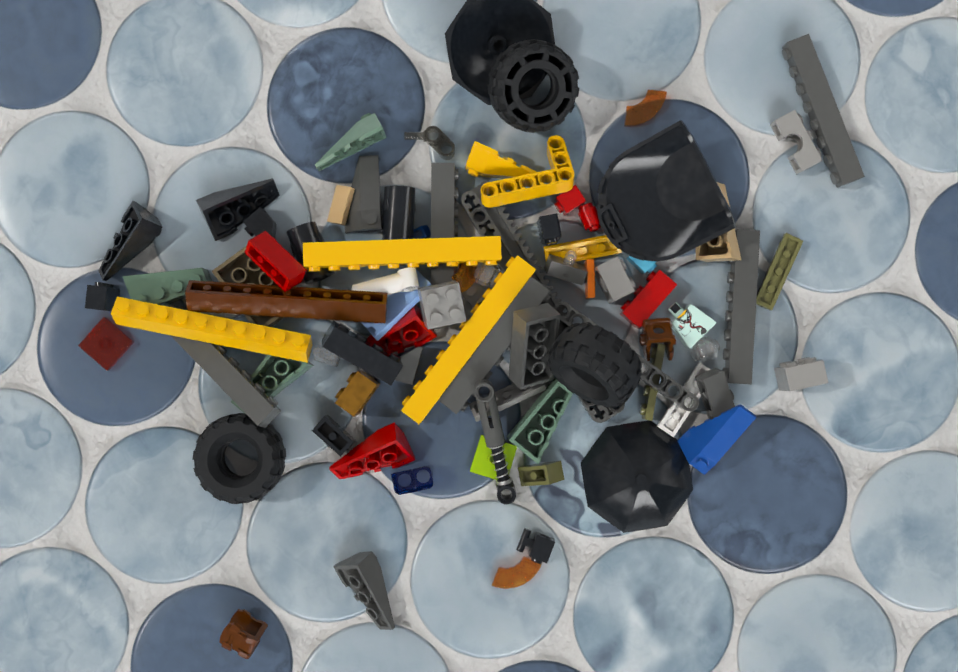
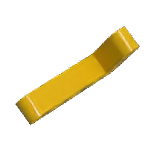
M553 135L547 141V157L551 167L550 170L487 182L481 187V203L485 207L492 208L570 191L574 184V170L564 139L561 136Z

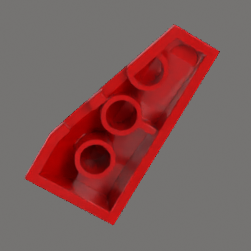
M415 305L378 341L372 334L367 338V341L371 344L376 343L384 348L383 351L388 354L396 351L399 354L404 352L406 348L423 346L436 338L437 334L434 329L428 330L425 327L422 310Z
M394 422L375 431L332 464L329 470L340 480L360 476L364 471L374 470L379 472L381 468L392 466V469L415 461V456L404 432Z

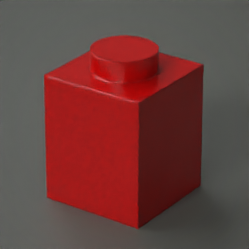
M574 185L570 191L557 196L554 205L559 213L563 212L566 216L583 205L586 200L577 186Z

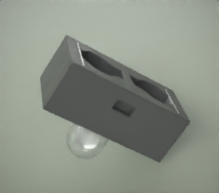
M569 250L564 258L549 254L544 266L546 275L583 285L588 271L584 264L575 262L577 253L573 250Z

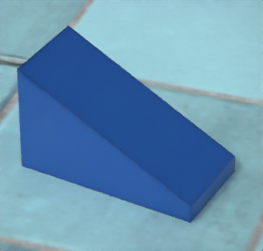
M428 225L414 229L413 239H426L431 236Z

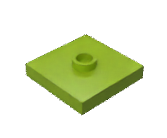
M484 435L480 436L470 472L497 480L495 478L497 476L496 471H494L495 465L492 463V452L490 448L486 447ZM505 442L503 452L506 455L505 461L508 463L507 469L510 472L517 447Z

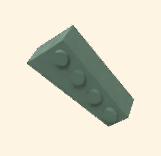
M267 355L251 375V380L255 384L259 383L265 389L264 393L268 397L274 398L314 365L309 361L306 363ZM233 400L231 401L232 404L245 413Z

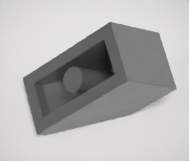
M417 347L400 357L403 367L397 375L396 381L414 384L423 351L422 347Z

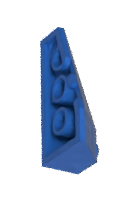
M740 404L722 412L718 417L707 419L698 426L690 427L678 439V443L688 463L705 475L717 464L757 416Z

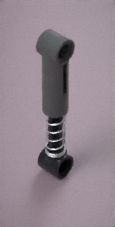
M481 379L475 384L474 395L477 401L486 447L491 449V456H493L492 463L495 465L494 471H496L497 475L495 477L497 478V498L502 504H511L516 498V488L511 477L508 475V463L505 461L506 455L503 452L505 449L503 447L505 438L494 386L490 380ZM485 386L490 391L488 394H481L479 389ZM485 402L489 403L491 418H488ZM504 489L511 491L509 495H503L501 492Z

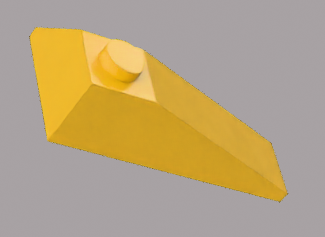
M476 141L472 146L465 166L468 174L474 177L480 175L488 178L507 179L536 173V171L527 166H516L517 163L509 157H499L498 151Z

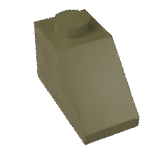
M561 461L518 467L521 486L550 485L565 480Z

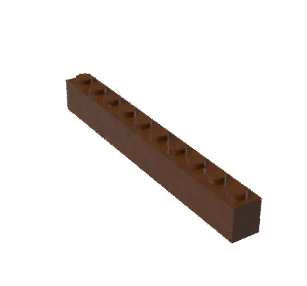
M189 280L185 290L188 311L386 323V292L293 287L284 292L279 286L195 280Z

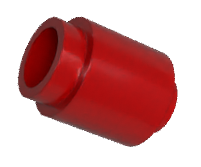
M592 202L578 208V215L586 231L594 232L601 228L597 208L593 206Z

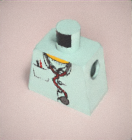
M675 302L668 309L675 317L671 321L672 329L686 349H690L716 324L713 319L692 304L687 305L683 309Z

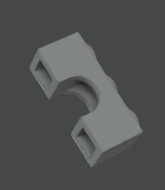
M796 110L770 124L778 141L784 138H792L796 141L797 151L788 157L796 175L823 161L820 150L814 146L812 135L805 129L803 118L799 113L797 114Z

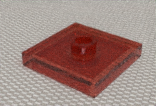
M103 317L78 346L106 371H109L134 341L109 319Z

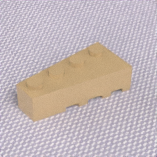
M717 182L729 205L725 185ZM735 228L696 247V260L704 262L741 260Z

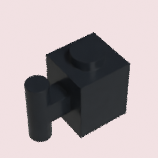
M524 528L516 550L523 553L525 546L530 547L528 555L531 557V561L542 564V562L547 563L554 547L555 539L536 532L534 539L529 538L531 530Z

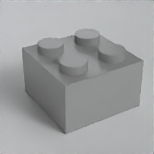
M618 256L594 268L597 281L609 304L635 292V283L631 276H627L625 272L627 267L623 259L619 260Z
M453 280L417 288L424 325L428 330L466 321L460 285L457 281Z
M816 357L798 359L799 363L797 361L779 363L780 367L774 368L780 391H795L828 383L824 361L816 360Z

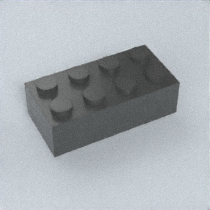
M548 303L514 311L509 379L519 389L553 381L554 375L551 373L548 365L549 351L558 337L561 314Z

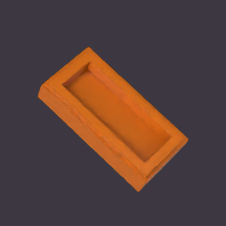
M587 259L584 261L588 271L585 278V299H593L596 297L594 259Z

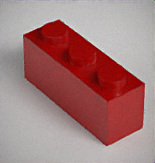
M267 231L248 241L245 254L284 292L302 282L306 269Z
M661 270L656 271V273L652 271L646 278L648 282L643 287L640 285L633 293L635 297L631 301L627 300L621 306L622 312L620 315L636 329L642 326L643 320L648 319L677 286Z

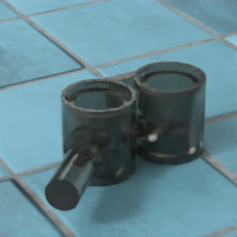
M429 126L424 132L404 133L405 140H424L444 160H450L455 155L454 143L437 126ZM435 132L438 134V138L430 140L428 135ZM444 146L452 148L449 154H444L441 150Z

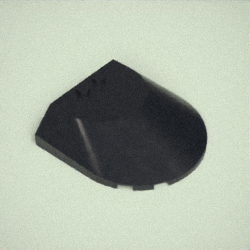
M682 120L620 154L609 165L608 170L600 181L597 192V214L601 227L608 239L618 249H621L633 258L643 261L673 259L736 228L731 209L695 138Z

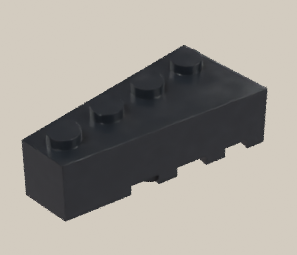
M334 320L322 338L323 348L390 386L403 367L400 357L393 353L389 355L383 351L384 348L376 343L371 344L364 336L353 333L348 327Z

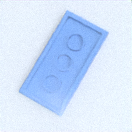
M416 269L420 288L432 285ZM418 290L387 295L386 323H361L378 341L420 301Z

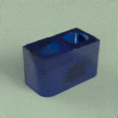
M430 465L413 468V472L411 469L391 474L394 491L398 495L430 489L434 484ZM420 470H427L429 472L430 479L428 482L421 483L417 480V473ZM401 474H408L411 477V484L409 486L402 487L399 485L398 477Z

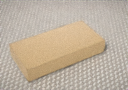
M336 185L327 222L346 225L354 188Z

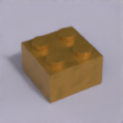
M363 371L352 372L347 379L349 383L347 387L341 388L335 396L337 398L335 404L354 417L359 415L380 385L379 382Z

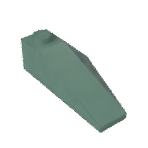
M371 113L363 115L360 118L361 120L315 164L318 171L387 138L376 114L371 115Z

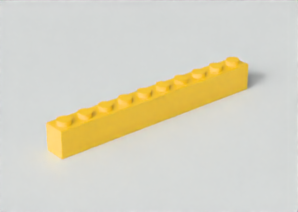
M501 236L303 243V266L305 269H309V272L321 271L320 268H328V271H340V267H348V270H360V267L368 266L369 270L380 269V266H388V269H399V265H407V268H419V265L427 264L428 268L439 267V264H446L447 267H457L458 263H466V266H477L479 262H485V265L491 266L497 265V262L502 260Z
M517 255L516 258L512 256L505 265L508 267L504 274L500 272L494 280L495 286L485 291L482 296L484 298L483 302L480 305L477 303L473 307L471 318L461 323L459 334L457 336L453 334L447 342L450 346L446 351L441 350L436 357L438 362L435 366L430 365L424 373L427 375L423 382L419 380L413 388L415 390L412 396L408 395L402 402L404 407L401 411L416 423L420 424L537 270Z
M118 296L111 311V315L117 325L308 363L313 346L311 335Z

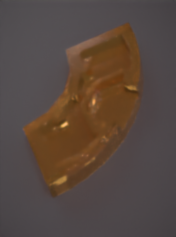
M647 90L642 102L626 107L624 126H637L652 119L661 109L667 92Z
M459 263L457 272L451 276L452 280L459 283L461 293L468 290L475 282L479 263L477 266H466V263Z
M523 556L521 561L513 567H498L491 586L503 589L519 587L530 581L537 574L542 564L535 563Z

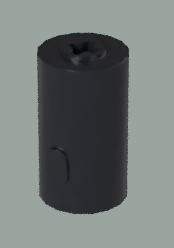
M397 185L384 187L382 240L413 239L414 214L416 210L415 188Z
M316 222L304 223L286 232L293 256L302 265L303 243L325 242ZM320 268L321 271L309 272V269H306L304 281L306 284L318 282L333 275L335 272L328 271V268Z

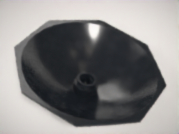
M466 0L445 32L452 80L487 105H492L488 94L489 73L500 53H503L512 44L524 40H543L555 45L551 14L534 0ZM533 68L527 71L519 83L520 99L532 97L548 73L540 68Z
M650 420L606 427L581 461L587 506L623 533L668 526L693 491L690 466L678 440L658 428Z

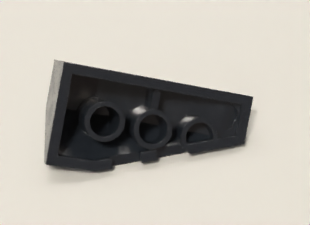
M272 178L214 192L197 199L196 202L214 240L217 241L238 230L237 227L259 207L264 209L280 195Z
M132 201L121 220L124 223L119 234L115 233L113 237L115 239L112 249H108L99 268L103 281L109 280L147 248L162 231V225L158 218L135 201Z

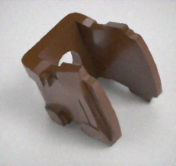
M656 318L643 320V332L639 335V342L645 359L650 361L651 343L664 342L667 358L669 361L672 360L674 354L673 345H676V338L672 332L671 319ZM655 328H661L664 330V332L655 333L653 330Z
M238 609L231 618L230 623L224 628L219 642L223 648L229 651L235 650L240 657L249 659L258 646L268 624L262 620L255 619L245 609Z

